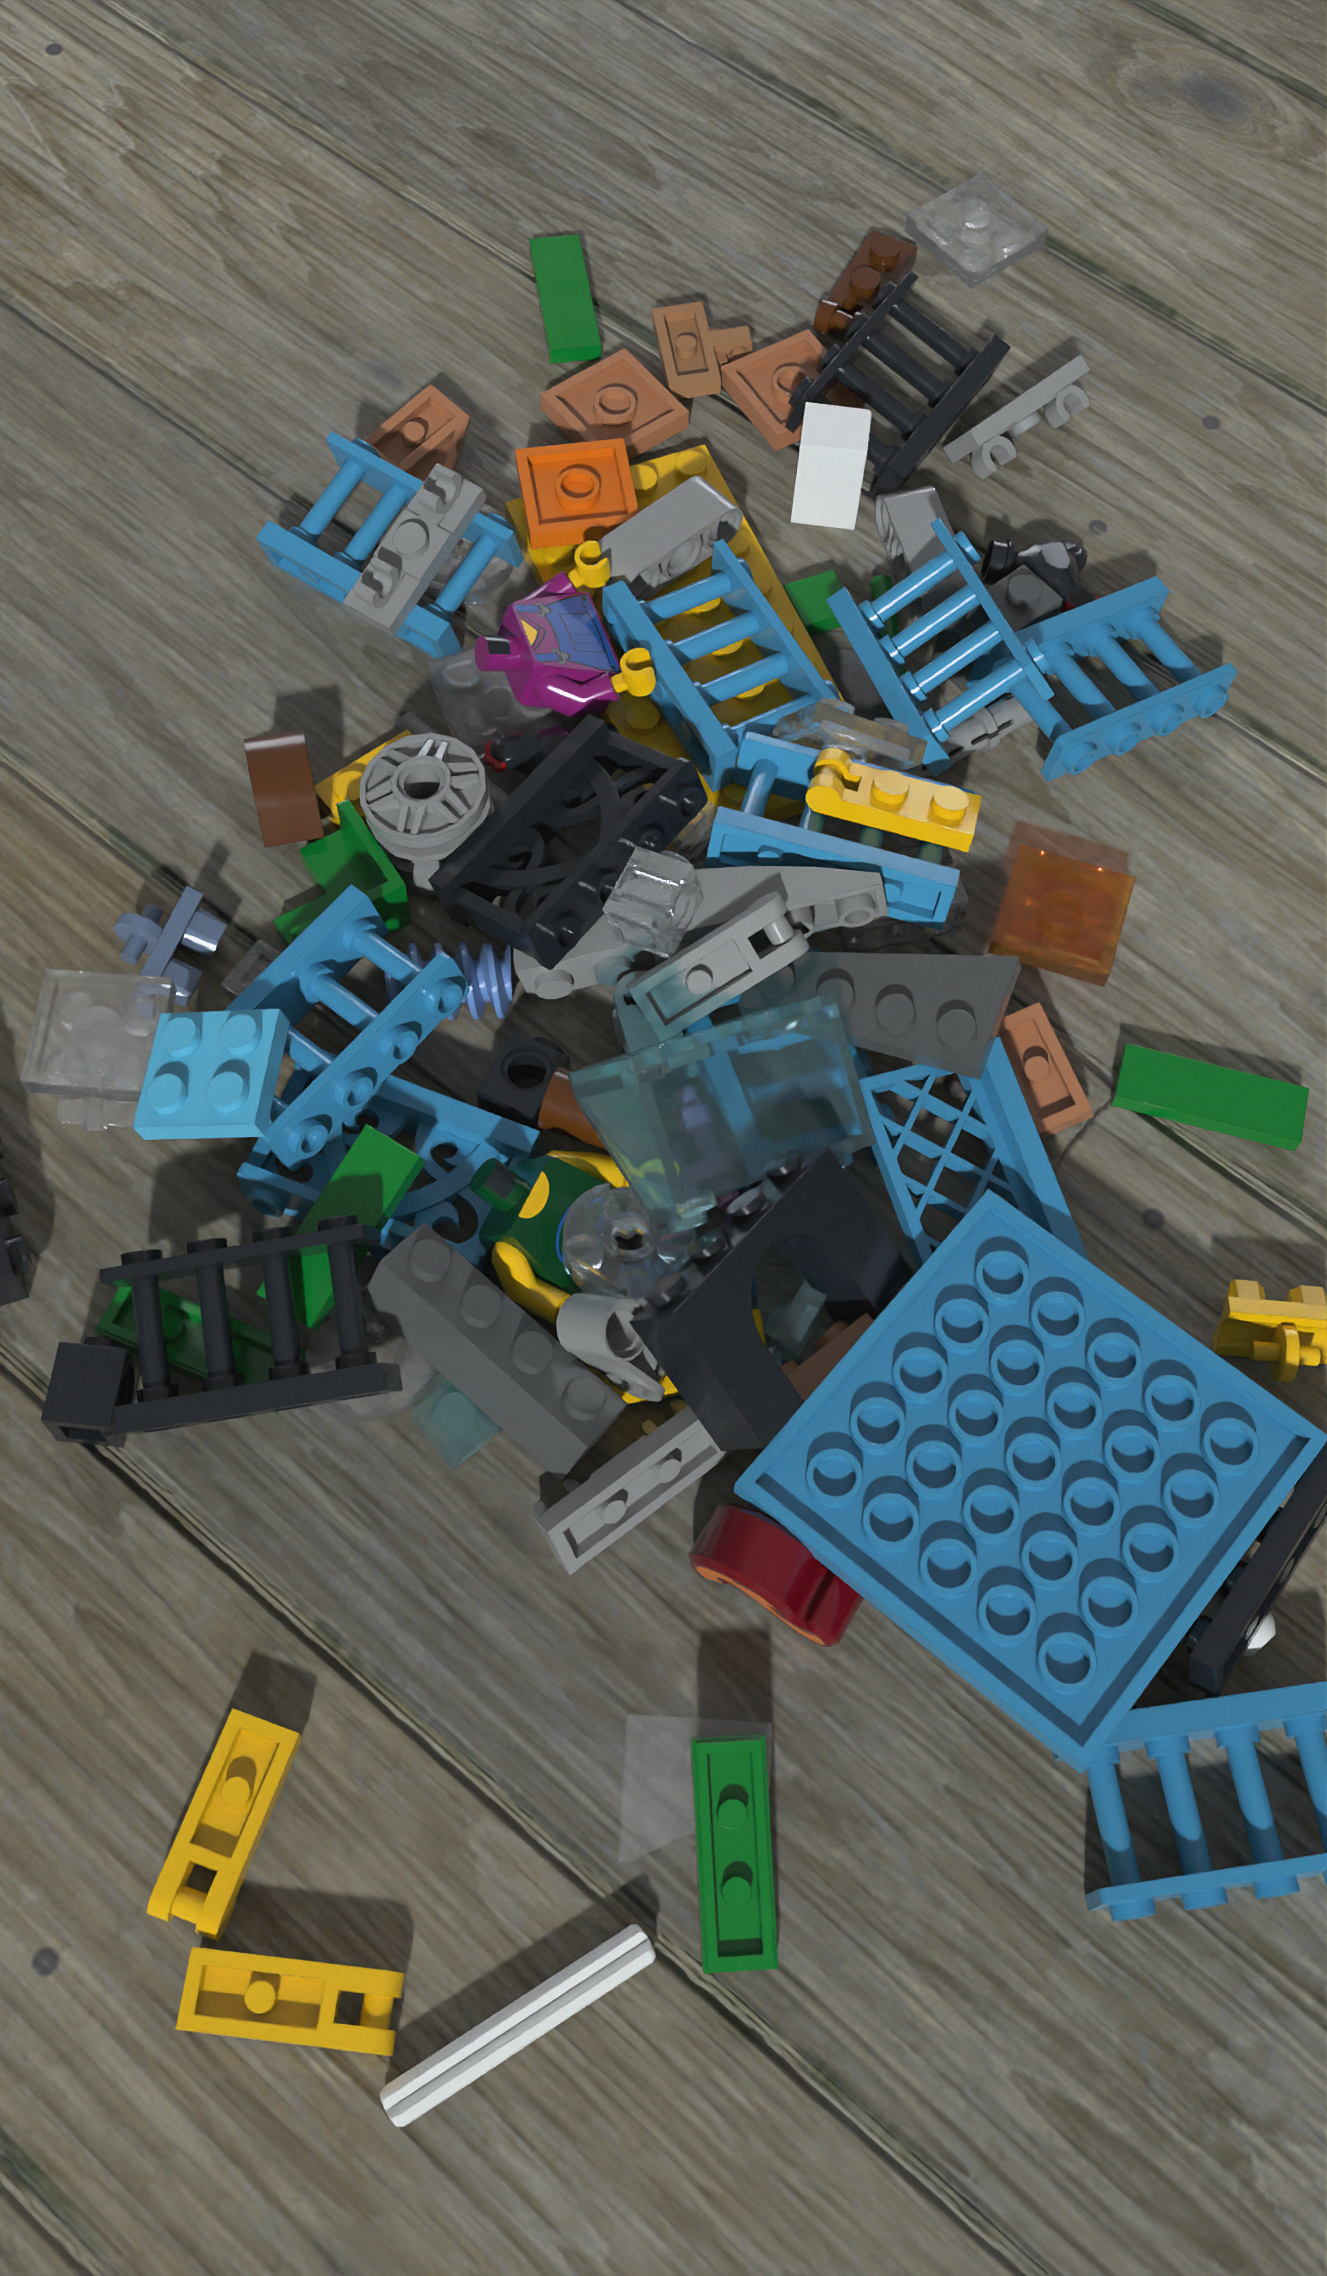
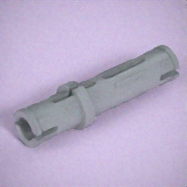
M1009 694L999 701L983 707L950 730L951 738L942 744L952 761L956 763L978 750L987 752L999 745L1001 738L1020 727L1033 723L1034 720L1015 697ZM910 747L888 759L878 762V765L881 767L923 778L932 775Z

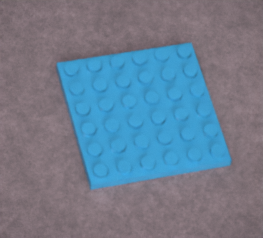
M988 1189L735 1482L734 1492L758 1512L784 1525L809 1549L814 1558L1081 1774L1095 1758L1325 1445L1327 1434Z

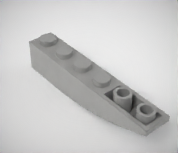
M738 866L684 870L638 877L619 897L617 902L605 912L578 941L576 946L552 970L539 965L536 959L512 947L515 973L530 1000L539 998L558 999L567 996L572 990L597 984L617 985L624 975L633 971H649L744 912L748 906L759 898L775 891L779 892L788 908L784 915L792 929H800L805 938H808L814 932L839 926L860 927L868 924L874 918L889 915L881 875L876 872L822 867ZM532 903L522 905L519 915L521 919L526 920L535 911ZM763 929L748 937L753 947L771 943Z

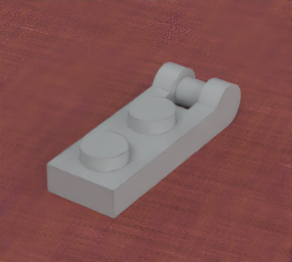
M775 891L759 898L748 906L744 912L625 985L661 1043L796 960L810 948L801 930H793L784 914L788 908L779 892ZM763 929L771 944L768 948L757 954L748 937Z

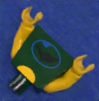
M552 1150L541 1157L519 1161L512 1170L496 1158H490L485 1161L475 1172L470 1182V1190L493 1206L479 1231V1240L492 1254L491 1262L505 1294L518 1306L556 1324L559 1309L566 1299L573 1294L589 1292L634 1202V1199L626 1194L629 1188L637 1189L640 1198L651 1207L663 1206L670 1201L672 1194L653 1189L649 1185L648 1180L652 1177H662L671 1181L676 1180L678 1176L677 1168L667 1160L658 1159L648 1163L643 1171L634 1169L632 1161L595 1152Z

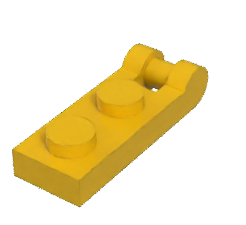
M827 748L818 754L813 768L814 777L811 779L806 792V803L813 811L968 853L975 832L982 796L964 792L953 786H942L907 777L896 771L881 770L854 763L845 751L838 748Z
M232 1708L154 1886L147 1906L148 1915L166 1922H170L176 1916L196 1924L195 1932L199 1935L215 1941L221 1938L232 1916L238 1892L303 1740L300 1733ZM195 1864L217 1872L208 1894L188 1886V1879Z
M191 1947L176 2029L393 2056L397 2031L389 2030L394 1998H402L405 1974L388 1970ZM342 1992L364 1994L359 2026L337 2023Z

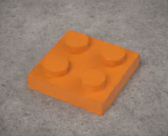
M624 438L515 449V466L530 549L576 545L587 541L598 542L605 535L639 513Z

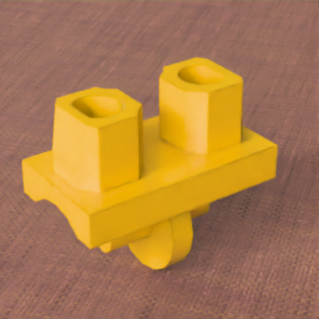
M1233 1280L1230 1282L1225 1295L1222 1313L1212 1337L1214 1353L1249 1357L1251 1361L1269 1362L1272 1379L1280 1383L1293 1382L1299 1365L1317 1367L1319 1364H1327V1295L1324 1288L1300 1285L1289 1290L1285 1301L1266 1300L1264 1287L1259 1285L1258 1281Z

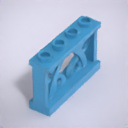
M323 1050L333 1059H335L338 1056L336 1054ZM296 1062L294 1063L295 1072L280 1098L287 1105H290L316 1079ZM389 1075L372 1092L365 1105L355 1110L328 1137L322 1147L323 1154H315L300 1166L309 1167L313 1171L312 1178L308 1182L301 1184L280 1176L277 1173L279 1159L261 1137L258 1138L248 1159L241 1164L237 1172L246 1201L254 1209L275 1218H280L285 1213L304 1220L346 1156V1150H350L359 1134L344 1133V1128L350 1131L361 1132L360 1126L356 1123L359 1116L362 1115L378 1121L379 1125L376 1130L392 1140L401 1131L415 1135L416 1154L426 1161L422 1170L433 1183L404 1195L380 1233L381 1243L372 1245L368 1252L382 1260L424 1222L432 1229L442 1221L451 1222L459 1231V1216L451 1203L460 1199L476 1214L478 1219L477 1231L473 1237L463 1243L456 1244L449 1240H444L485 1276L492 1254L480 1243L479 1231L493 1206L490 1205L489 1207L485 1200L470 1190V1182L478 1168L490 1158H496L512 1170L519 1161L541 1157L540 1131ZM438 1145L457 1151L453 1157L443 1158L444 1164L453 1169L449 1173L443 1170L431 1157V1152ZM415 1219L414 1227L404 1223Z

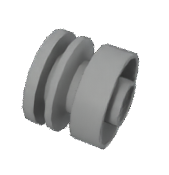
M441 734L409 735L385 746L368 762L359 783L360 805L374 838L406 884V890L426 896H437L428 879L495 811L494 804L491 801V791L487 783L486 771L475 751L457 738Z

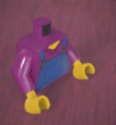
M587 541L578 546L574 556L577 568L569 574L562 570L533 592L509 605L497 635H481L476 640L474 653L478 669L482 672L504 671L515 700L522 705L550 708L571 718H579L589 713L605 714L609 704L620 700L621 692L625 690L634 696L642 697L652 693L655 688L656 677L654 669L651 667L652 660L649 651L645 648L631 649L622 656L619 664L590 593L578 592L577 590L583 584L590 588H599L609 581L611 575L609 559L604 558L597 564H594L601 557L600 545L597 541Z

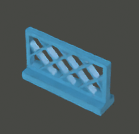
M1000 1037L995 1038L980 1080L957 1074L966 1095L960 1111L928 1094L935 1078L953 1074V1072L917 1064L854 1080L849 1089L917 1270L921 1268L941 1244V1242L926 1235L923 1230L920 1217L926 1204L959 1220V1223L980 1199L985 1188L1005 1198L1010 1205L1089 1261ZM924 1081L920 1089L911 1085ZM891 1090L913 1102L902 1126L880 1115L872 1094ZM921 1107L953 1124L943 1147L910 1131ZM970 1110H972L974 1118L968 1115ZM961 1129L984 1141L989 1156L983 1169L951 1153ZM888 1136L896 1139L893 1146L891 1145ZM903 1144L936 1161L925 1185L902 1174L897 1157ZM944 1166L976 1182L965 1207L933 1190ZM993 1169H995L997 1177L991 1174ZM911 1195L918 1198L915 1206L912 1201Z

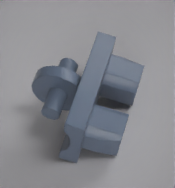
M186 886L164 929L158 925L163 911L153 904H147L141 916L133 913H123L119 916L114 925V932L126 943L120 953V957L130 964H136L142 952L150 954L137 981L139 983L132 994V1000L148 1007L155 995L165 1001L187 1007L203 972L174 958L181 945L211 960L227 927V924L199 908L203 897L202 893Z

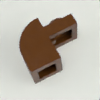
M303 729L244 739L249 775L264 847L324 837Z

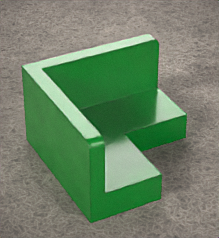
M349 799L337 803L341 829L299 849L302 864L323 895L273 919L276 932L286 948L351 884L366 894L389 930L385 936L411 924L406 884Z

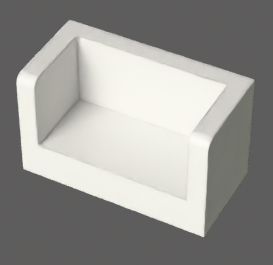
M806 402L791 522L855 530L868 450L872 415L870 410Z

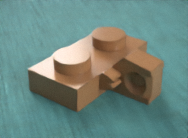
M703 301L652 309V326L666 388L677 400L721 393L720 367L752 353V339L749 327L741 326L721 330L720 328L709 327Z

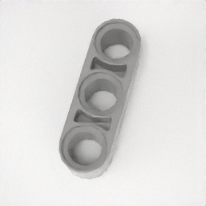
M694 476L686 480L598 541L601 557L594 564H597L604 558H608L611 567L609 581L603 587L623 580L636 600L643 599L647 601L713 554L714 542L724 539L726 543H729L741 526L743 512L702 476Z
M933 486L880 494L876 498L875 521L877 531L897 584L945 550V547L930 525L932 522L940 517L951 535L954 536L939 495ZM959 569L952 572L906 606L912 623L968 584Z

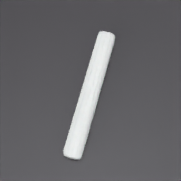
M638 1924L628 1926L385 2085L379 2094L382 2105L391 2122L396 2127H405L650 1965L656 1955L644 1930Z

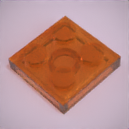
M1020 844L987 953L996 956H1020V963L1104 987L1110 975L1136 877Z

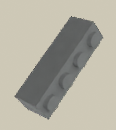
M425 1222L380 1261L362 1296V1303L560 1482L597 1444L628 1404L572 1353L567 1352L551 1334Z

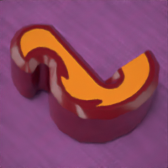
M726 1503L716 1506L688 1554L692 1569L700 1576L725 1585L727 1583L732 1584L801 1636L823 1647H831L840 1643L864 1599L814 1558L809 1549L784 1525L758 1511L739 1504Z

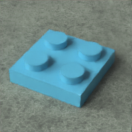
M280 1009L161 1013L132 1128L144 1140L265 1137L290 1024L289 1020Z

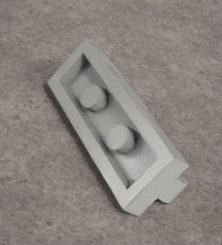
M1078 355L943 447L952 464L971 452L972 468L975 474L983 480L997 471L996 465L991 460L990 452L996 456L1001 466L1017 457L1015 447L1006 437L1000 436L1008 429L1014 438L1042 420L1037 410L1044 405L1046 419L1055 429L1071 419L1064 407V402L1068 405L1073 415L1090 406L1086 393L1080 387L1072 384V382L1090 371L1082 355Z
M437 463L407 508L403 509L374 552L373 558L344 599L343 604L347 611L395 637L486 501L487 497L483 488L462 478L459 473Z
M679 1399L672 1401L670 1406L674 1416L660 1427H656L649 1419L642 1423L646 1436L643 1435L589 1475L590 1478L580 1485L577 1481L569 1478L565 1480L562 1485L567 1496L552 1507H546L545 1503L541 1500L533 1504L537 1515L536 1522L557 1562L569 1575L573 1574L732 1453V1451H721L686 1402Z

